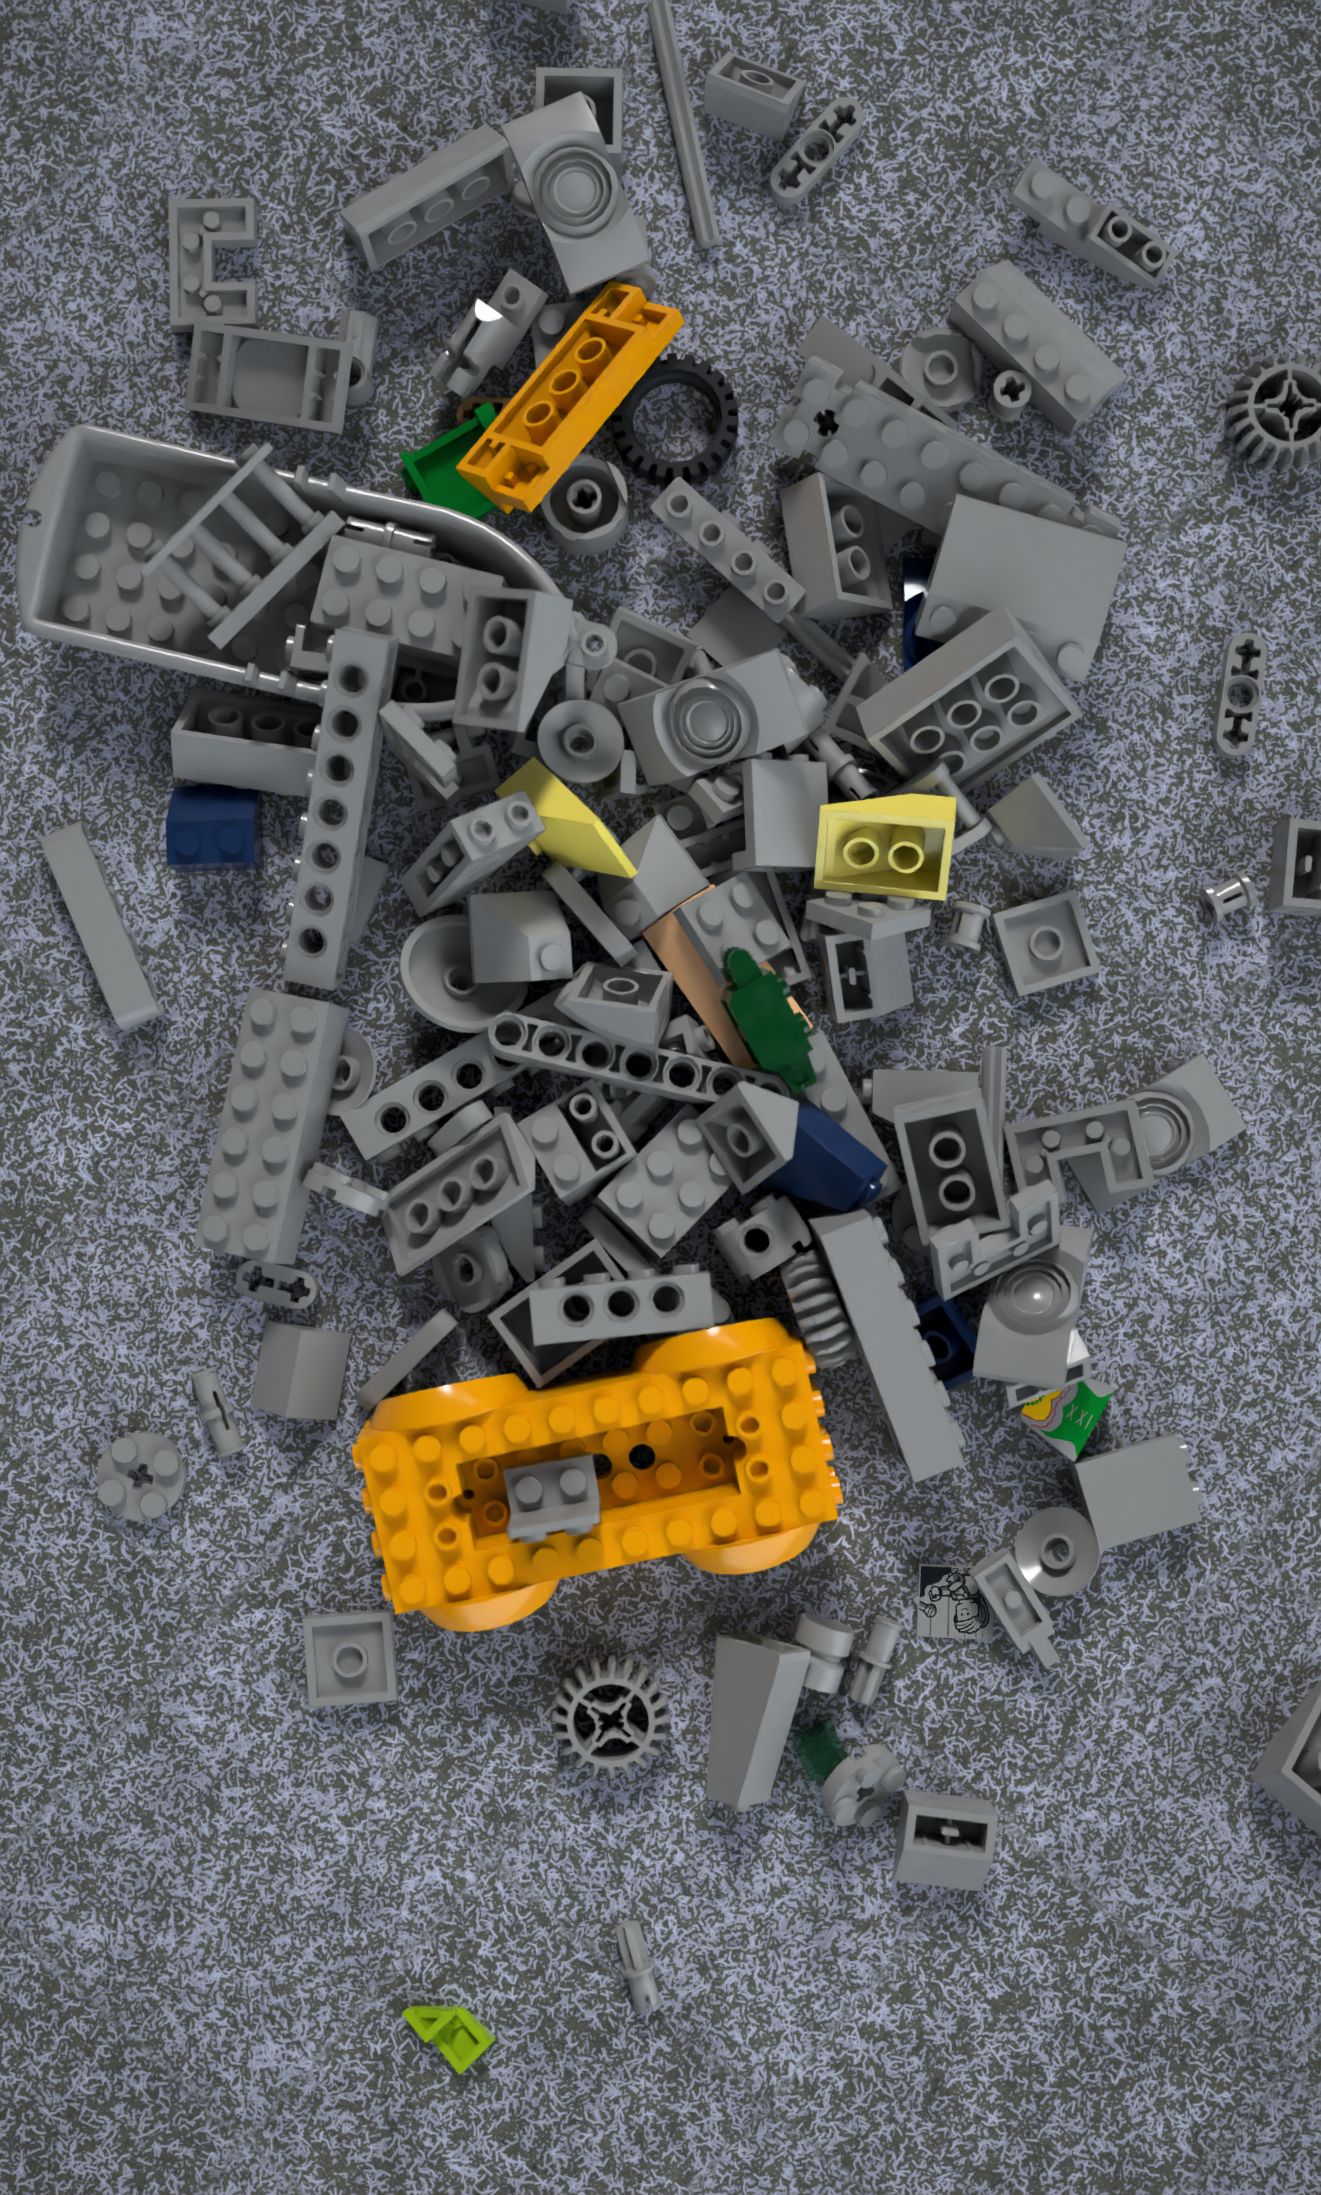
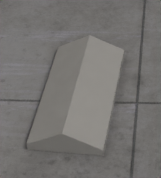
M503 1112L388 1191V1193L392 1194L389 1200L390 1205L384 1219L381 1220L398 1275L404 1276L535 1190V1155L509 1114Z

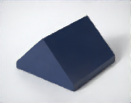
M937 1290L914 1304L920 1321L919 1325L914 1326V1330L917 1329L922 1340L927 1341L936 1364L929 1367V1369H933L937 1380L942 1381L947 1391L976 1377L973 1376V1365L977 1336L952 1298L944 1301Z

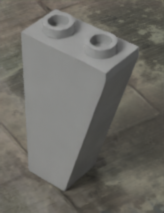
M522 790L450 820L400 879V883L419 917L422 918L461 899L543 833L546 828L525 790Z

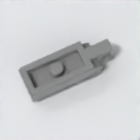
M1001 1548L968 1571L1008 1638L1018 1648L1020 1653L1024 1654L1030 1650L1039 1664L1042 1663L1045 1669L1060 1660L1048 1639L1050 1635L1055 1633L1052 1627L1054 1623L1013 1556L1006 1548Z

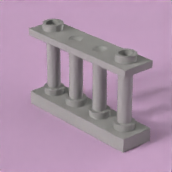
M253 442L234 461L241 469L166 545L158 538L140 556L146 563L140 571L146 577L157 567L209 619L207 624L212 630L206 636L220 650L331 539L332 534L335 535L346 524L333 510L329 511L325 516L319 510L314 513L266 463L264 458L274 449L268 442L261 449ZM250 472L302 525L300 530L305 536L294 547L288 542L283 544L232 492ZM219 504L271 556L269 561L274 567L263 578L257 573L252 576L201 524ZM187 536L240 588L238 593L243 599L232 610L226 605L221 607L169 555Z

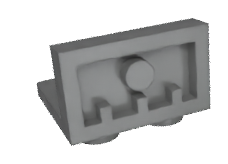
M592 1451L504 1467L503 1471L511 1511L507 1527L509 1539L520 1537L521 1543H532L546 1539L548 1537L547 1532L565 1529L567 1535L582 1534L593 1529L592 1524L600 1522L601 1499Z

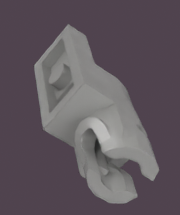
M510 268L487 305L478 298L475 300L463 322L447 343V351L439 355L429 374L443 382L461 397L467 399L469 394L479 387L492 365L503 370L549 295Z

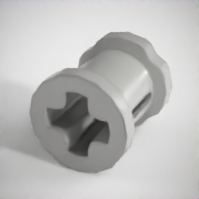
M1008 370L1001 373L996 378L992 394L987 400L991 416L1001 422L1017 420L1025 409L1032 393V385L1029 378L1017 370ZM1003 392H1008V395L1002 396ZM1017 397L1016 401L1011 402L1010 398Z
M1242 871L1234 873L1231 880L1213 888L1205 886L1199 889V898L1209 919L1215 924L1222 921L1225 914L1241 907L1249 909L1257 905L1255 889L1248 876Z
M955 901L952 906L955 914L949 935L944 936L942 944L963 952L979 954L981 945L978 944L984 919L989 918L991 910L971 902Z

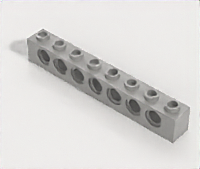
M343 627L335 629V635H330L327 641L325 660L330 663L328 681L324 680L322 682L318 697V705L323 708L321 725L315 727L312 737V751L317 752L315 767L309 770L305 783V794L310 796L308 813H303L298 829V836L303 839L301 856L298 855L292 869V880L297 882L295 898L290 899L286 909L285 920L286 923L291 925L289 938L284 940L279 955V964L284 966L282 980L331 991L344 982L384 737L379 711L390 700L399 644L398 637ZM353 665L359 667L365 676V684L361 690L352 687L348 680V671ZM344 711L353 713L357 718L358 729L355 734L348 733L342 727L341 716ZM337 755L345 757L350 763L351 773L348 778L340 776L335 770L334 761ZM330 799L336 800L342 805L344 809L342 821H337L330 816L327 808ZM323 843L330 844L336 850V864L329 863L323 858L321 854ZM316 886L323 887L328 891L331 899L329 906L320 904L315 898L314 890ZM309 929H315L321 933L324 939L323 947H316L310 942L308 938Z
M643 939L632 945L638 954L624 966L661 971ZM612 958L602 962L617 965ZM563 986L515 1013L593 1032L553 1006ZM512 1027L500 1028L495 1035L496 1040L501 1045L507 1043L516 1044L521 1038L519 1032ZM484 1031L370 1097L357 1108L353 1107L339 1116L365 1161H373L377 1158L379 1163L383 1164L403 1152L400 1144L414 1136L418 1142L431 1137L440 1130L437 1123L450 1115H456L459 1111L488 1093L492 1095L493 1099L503 1095L516 1086L513 1079L526 1071L532 1077L545 1069L516 1063L510 1067L501 1066L497 1061V1056L489 1048L488 1031ZM557 1038L551 1044L538 1045L540 1051L549 1057L563 1050V1045ZM468 1065H476L482 1072L480 1084L473 1089L464 1088L459 1079L462 1069ZM430 1087H439L444 1093L443 1105L435 1111H428L422 1103V1096ZM400 1108L406 1115V1125L400 1132L392 1133L386 1128L385 1117L392 1109Z

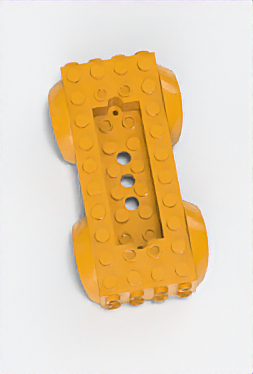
M777 1318L757 1319L644 1344L637 1348L631 1367L547 1384L540 1388H529L519 1376L512 1373L445 1385L380 1401L372 1418L366 1421L360 1434L357 1436V1444L352 1445V1455L356 1470H363L367 1487L362 1488V1500L366 1514L374 1515L377 1530L372 1531L371 1538L376 1558L383 1557L386 1574L381 1575V1584L386 1602L393 1600L395 1614L419 1610L438 1627L450 1631L475 1632L508 1625L532 1614L549 1600L562 1578L678 1553L689 1563L701 1570L716 1574L735 1575L762 1571L796 1557L809 1546L821 1522L839 1519L836 1504L843 1503L838 1476H835L833 1466H827V1461L834 1460V1453L825 1425L818 1423V1418L825 1416V1410L816 1382H810L808 1374L816 1373L813 1354L809 1351L805 1339L800 1340L794 1328L788 1329ZM639 1444L650 1446L655 1453L653 1464L645 1469L634 1467L629 1460L631 1449ZM590 1451L593 1454H604L611 1460L612 1466L610 1470L604 1475H596L601 1499L600 1522L592 1524L593 1529L591 1531L576 1535H567L565 1529L547 1532L548 1537L546 1539L532 1543H521L520 1537L508 1538L507 1527L511 1511L503 1471L504 1467Z

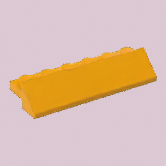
M609 281L456 466L458 473L507 515L513 508L531 513L684 325L685 322L679 309L647 302L642 289L639 287Z

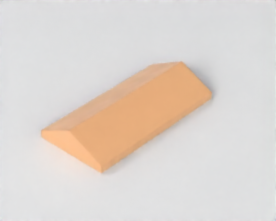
M712 884L678 905L642 932V935L666 970L674 972L673 980L705 1026H707L733 1066L752 1070L758 1065L752 1062L720 1002L723 990L732 985L731 982L719 988L673 914L681 905L716 887ZM768 961L758 965L759 968L771 970L774 975L776 974ZM792 996L787 998L794 1014L801 1012L810 1028H812L813 1025Z

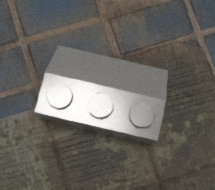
M820 472L779 491L792 577L805 589V596L797 604L798 616L832 621L892 611V599L876 501Z

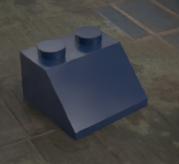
M229 785L174 787L166 818L167 866L178 873L264 869L261 790L237 789Z

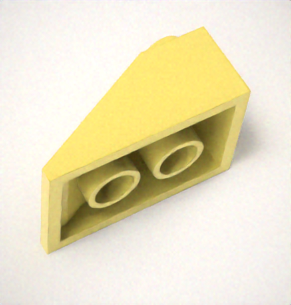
M532 757L494 790L500 799L525 790L546 828L543 833L526 845L535 856L543 852L553 863L558 860L563 866L632 878L638 873L601 820L535 757Z
M905 794L820 805L814 889L946 901L957 797Z

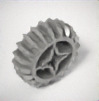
M1288 352L1282 354L1277 362L1270 355L1263 359L1260 366L1256 363L1249 366L1245 372L1246 375L1240 376L1234 384L1235 391H1232L1227 398L1226 404L1231 408L1225 413L1224 421L1234 424L1228 430L1227 437H1241V440L1235 447L1236 452L1244 451L1247 447L1252 451L1248 457V464L1254 463L1261 457L1264 458L1263 471H1269L1277 461V466L1282 474L1286 473L1292 465L1299 471L1304 469L1309 461L1314 463L1321 458V375L1318 373L1321 369V362L1315 363L1309 368L1306 366L1305 354L1299 356L1294 363H1292ZM1270 385H1276V391L1272 395V399H1265L1262 404H1254L1257 391ZM1299 391L1302 392L1307 398H1305L1304 396H1302V395L1299 393ZM1281 406V408L1286 409V412L1280 413L1278 408ZM1289 412L1291 418L1289 419L1288 417L1283 416L1284 413L1286 414ZM1308 421H1315L1314 431L1310 437L1294 441V434L1298 431V426H1304ZM1262 427L1268 429L1272 436L1269 435Z
M815 1249L807 1252L801 1251L782 1262L779 1270L809 1351L813 1354L815 1364L821 1369L831 1366L834 1368L856 1357L858 1348L821 1253Z
M614 1655L608 1657V1669H601L598 1658L591 1659L592 1674L590 1675L581 1665L575 1668V1675L579 1683L571 1678L563 1680L562 1687L568 1694H556L554 1703L563 1709H558L552 1713V1721L557 1724H563L555 1729V1739H569L562 1746L563 1755H571L577 1751L578 1754L574 1760L576 1768L582 1767L586 1761L591 1762L589 1774L596 1776L600 1766L607 1767L606 1775L610 1780L614 1779L616 1767L622 1766L626 1777L631 1776V1762L633 1761L639 1767L645 1769L648 1766V1759L644 1752L656 1757L660 1754L661 1748L655 1740L666 1741L668 1739V1730L660 1725L671 1722V1713L666 1710H660L669 1703L668 1695H654L661 1688V1681L656 1678L645 1684L649 1668L643 1666L636 1675L632 1674L633 1659L631 1658L625 1660L623 1670L616 1669L617 1660ZM608 1684L624 1687V1689L621 1688L616 1695L611 1697H603L596 1692L594 1694L589 1692L596 1687ZM636 1694L644 1703L648 1713V1723L644 1732L636 1727V1722L628 1714ZM579 1702L587 1707L586 1713L595 1721V1725L587 1739L581 1734L575 1719V1709ZM621 1706V1711H619L620 1723L612 1720L602 1729L604 1713L602 1712L604 1711L610 1715ZM612 1738L622 1739L626 1743L634 1742L622 1749L607 1750L599 1748Z

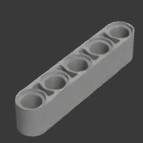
M78 821L41 837L40 841L111 1013L118 1026L125 1031L165 1014L163 1004L158 1005L154 996L157 989L147 966H142L137 954L141 951L130 925L127 927L124 925L121 917L124 911L114 887H108L104 877L108 873L97 847L92 849L87 837L91 833L83 821Z

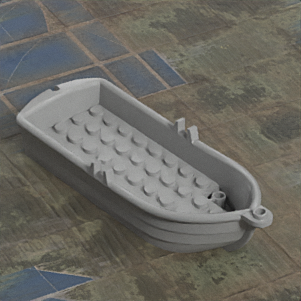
M91 424L76 425L66 432L47 458L33 484L24 509L30 514L41 515L42 521L36 527L20 524L15 563L19 619L24 629L36 637L318 703L322 682L296 678L290 663L285 662V648L288 636L295 637L297 624L306 625L311 634L310 652H314L315 647H326L330 635L320 633L310 622V617L330 540L220 650L206 636L212 630L207 624L209 619L157 567L146 577L140 571L146 565L140 556L158 538L166 545L241 469L234 462L236 459ZM298 465L296 473L272 468L314 513L319 510L325 516L329 511L333 510L345 523L351 515L355 516V518L381 524L393 521L399 523V528L435 534L437 537L436 549H431V553H434L433 559L504 576L510 589L537 590L564 597L550 576L524 549L496 529L471 516L426 502L349 486L338 474L332 472L329 481L310 477L305 466ZM251 472L232 491L283 544L288 542L294 547L305 536L300 530L302 527L300 522ZM220 504L201 522L252 576L257 573L263 578L274 567L269 561L271 556ZM345 524L335 535L344 537L345 528L350 529V526ZM189 536L169 554L221 607L226 605L232 610L243 599L238 593L240 588ZM572 613L567 647L554 673L565 664L590 670H600L609 666L615 659L618 648L614 633L605 625L578 618L575 619ZM593 641H598L603 645L602 649L597 652L589 651L587 646ZM397 652L389 702L393 700L402 710L406 706L410 707L424 723L450 721L453 719L459 667ZM353 665L350 670L349 683L355 689L361 690L365 684V676L359 667Z

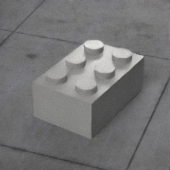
M981 1087L893 1106L894 1124L922 1245L930 1244L929 1237L937 1234L943 1227L956 1225L968 1218L977 1228L979 1234L1010 1228L1008 1208Z
M689 1102L592 1202L654 1263L660 1260L734 1183L695 1122L701 1114Z
M595 1238L538 1280L565 1277L566 1285L583 1284V1275L610 1273V1281L627 1278L608 1251ZM537 1280L487 1317L534 1383L540 1388L608 1338L534 1345L529 1290L539 1288ZM616 1291L609 1298V1307L615 1314L623 1316L633 1311L635 1301L629 1292ZM573 1295L565 1301V1312L571 1319L582 1320L589 1315L590 1306L584 1297Z

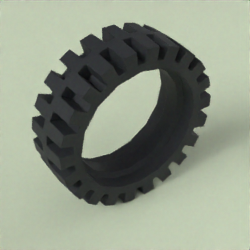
M677 353L667 354V360L662 361L658 356L624 397L620 405L612 412L611 423L614 444L625 466H629L632 469V473L639 479L642 477L647 479V483L656 487L657 484H661L666 489L676 477H681L691 487L696 482L700 485L708 481V477L711 474L715 476L721 470L724 462L727 463L735 446L738 433V406L733 396V390L729 383L725 384L724 375L718 369L713 372L711 364L703 359L698 364L695 362V356L685 354L684 360L677 359ZM673 383L694 387L705 395L715 410L717 421L714 439L704 452L690 460L677 462L655 458L643 449L634 434L633 427L635 410L643 397L660 385Z

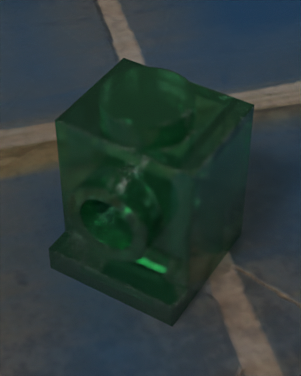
M831 1717L792 1736L794 1749L811 1782L820 1777L823 1781H826L832 1771L844 1759L850 1756Z

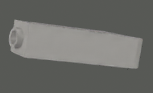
M748 1632L717 1636L706 1797L722 1802L724 1809L734 1812H745L750 1809V1805L769 1801L810 1662L811 1650Z

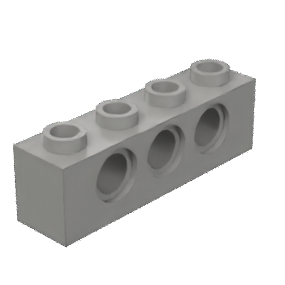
M699 1263L672 1266L673 1274L655 1276L654 1268L629 1270L628 1279L610 1281V1273L583 1275L584 1283L566 1285L565 1277L538 1280L539 1288L529 1290L534 1345L715 1327L709 1271H700ZM671 1286L677 1290L680 1300L673 1310L663 1311L656 1307L653 1295L658 1288ZM621 1290L629 1292L635 1301L633 1311L623 1316L615 1314L609 1307L610 1296L614 1292ZM579 1295L588 1301L590 1312L586 1318L574 1320L566 1314L564 1305L570 1296Z

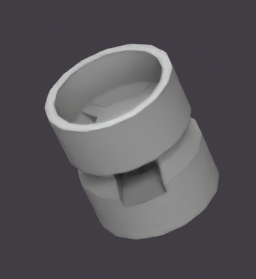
M801 1613L794 1638L799 1644L798 1647L811 1650L810 1662L803 1682L804 1687L825 1693L838 1692L845 1669L840 1660L849 1656L856 1634L854 1629L841 1622L816 1614Z

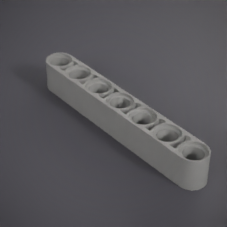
M515 1013L497 1015L488 1027L489 1048L495 1056L501 1059L588 1080L593 1078L596 1082L684 1103L689 1102L690 1104L710 1108L721 1098L717 1096L712 1088V1082L717 1078L728 1079L733 1084V1087L744 1081L760 1088H768L773 1093L789 1098L786 1084L774 1075L657 1048V1052L636 1048L613 1041L594 1032ZM503 1027H512L519 1032L521 1038L515 1045L504 1046L496 1040V1032ZM547 1037L557 1038L563 1045V1051L554 1057L546 1056L539 1049L540 1041ZM590 1047H597L605 1053L606 1062L602 1066L591 1067L584 1062L582 1057L583 1051ZM634 1057L643 1059L648 1064L649 1073L644 1077L630 1075L626 1069V1061ZM674 1068L687 1070L691 1075L692 1084L685 1088L674 1086L670 1081L669 1071Z

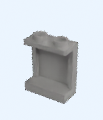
M762 752L754 756L745 757L746 761L731 765V775L743 776L746 850L733 853V871L814 872L820 805L828 804L827 764L824 762H809V755L804 754L787 755L783 757V760H772L771 753Z
M1166 1430L1160 1432V1437L1089 1458L1081 1455L1077 1457L1075 1462L1070 1459L1067 1460L1083 1515L1092 1524L1095 1534L1099 1539L1101 1550L1202 1521L1199 1507L1204 1506L1203 1497L1196 1481H1190L1186 1465L1191 1464V1458L1187 1445L1182 1438L1178 1439L1177 1435Z

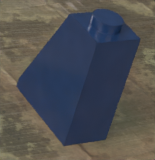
M808 1100L798 1107L793 1158L760 1184L847 1212L862 1202L867 1205L876 1198L883 1187L880 1179L888 1165Z

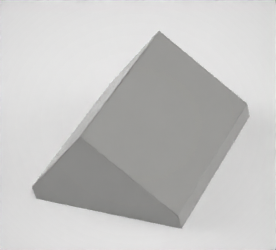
M728 51L707 73L704 112L783 142L805 88L806 81Z
M744 1081L736 1084L695 1120L742 1195L752 1190L793 1158L799 1102Z
M266 1320L251 1406L285 1418L337 1420L352 1334Z

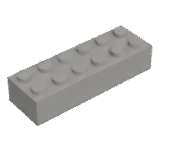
M249 987L193 1246L272 1264H295L311 1190L303 1186L302 1183L308 1169H312L314 1162L318 1158L327 1116L326 1112L332 1093V1083L335 1079L338 1065L337 1060L338 1056H340L349 1009L330 1002Z
M858 1204L847 1212L833 1208L808 1218L809 1225L852 1332L891 1439L901 1462L913 1482H919L964 1464L965 1462L959 1448L966 1446L965 1439L957 1421L952 1420L946 1408L951 1406L942 1381H938L933 1369H929V1367L936 1365L930 1347L926 1340H922L917 1329L914 1330V1326L920 1324L919 1317L910 1299L907 1300L903 1290L898 1288L905 1281L896 1259L891 1258L888 1250L882 1246V1244L889 1242L880 1217L875 1216L872 1208L866 1210L861 1204Z

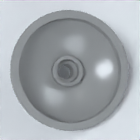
M444 915L424 922L407 938L399 959V979L403 991L411 1004L419 1013L433 1023L458 1032L476 1033L488 1031L491 1021L497 1015L516 1013L521 1007L528 991L529 981L473 983L468 915ZM459 984L463 987L464 991L457 990L452 985Z

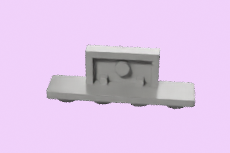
M676 477L652 504V512L774 623H781L805 596V589L772 560L775 555L764 543L758 539L752 542L741 532L743 526L733 515L726 510L720 513L681 477Z

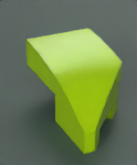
M410 2006L402 2013L425 2043L432 2040L459 2075L496 2040L465 2007Z

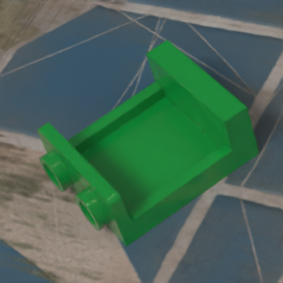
M490 402L474 410L476 417L412 454H408L407 450L399 454L405 466L398 471L411 494L419 490L426 503L446 507L477 520L499 509L498 506L464 479L456 470V466L498 417Z

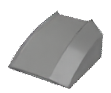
M587 961L573 974V978H569L566 981L553 1006L572 1020L606 1038L632 1047L657 1052L665 1028L668 1027L672 1006L674 972L629 966L620 968L619 965Z

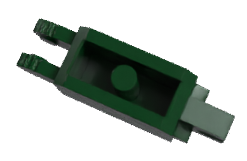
M738 946L727 947V950L723 951L724 953L721 955L722 959L720 961L723 963L724 971L732 985L723 990L720 1002L752 1062L763 1069L776 1072L793 1094H797L817 1082L808 1052L813 1050L807 1038L812 1035V1031L801 1012L794 1014L787 998L792 996V993L785 979L780 973L774 975L771 970L759 968L756 960L752 959L753 955L749 954L750 951H745L744 948L740 949Z

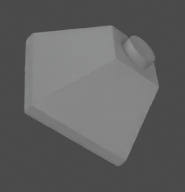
M1039 771L985 812V816L992 824V828L986 834L987 838L996 847L1002 845L1006 852L1067 862L1090 844Z
M661 814L655 816L619 846L638 873L635 876L627 878L596 872L602 907L628 941L643 937L642 932L678 905L710 886L708 880Z
M553 890L467 895L473 983L573 978L571 935Z

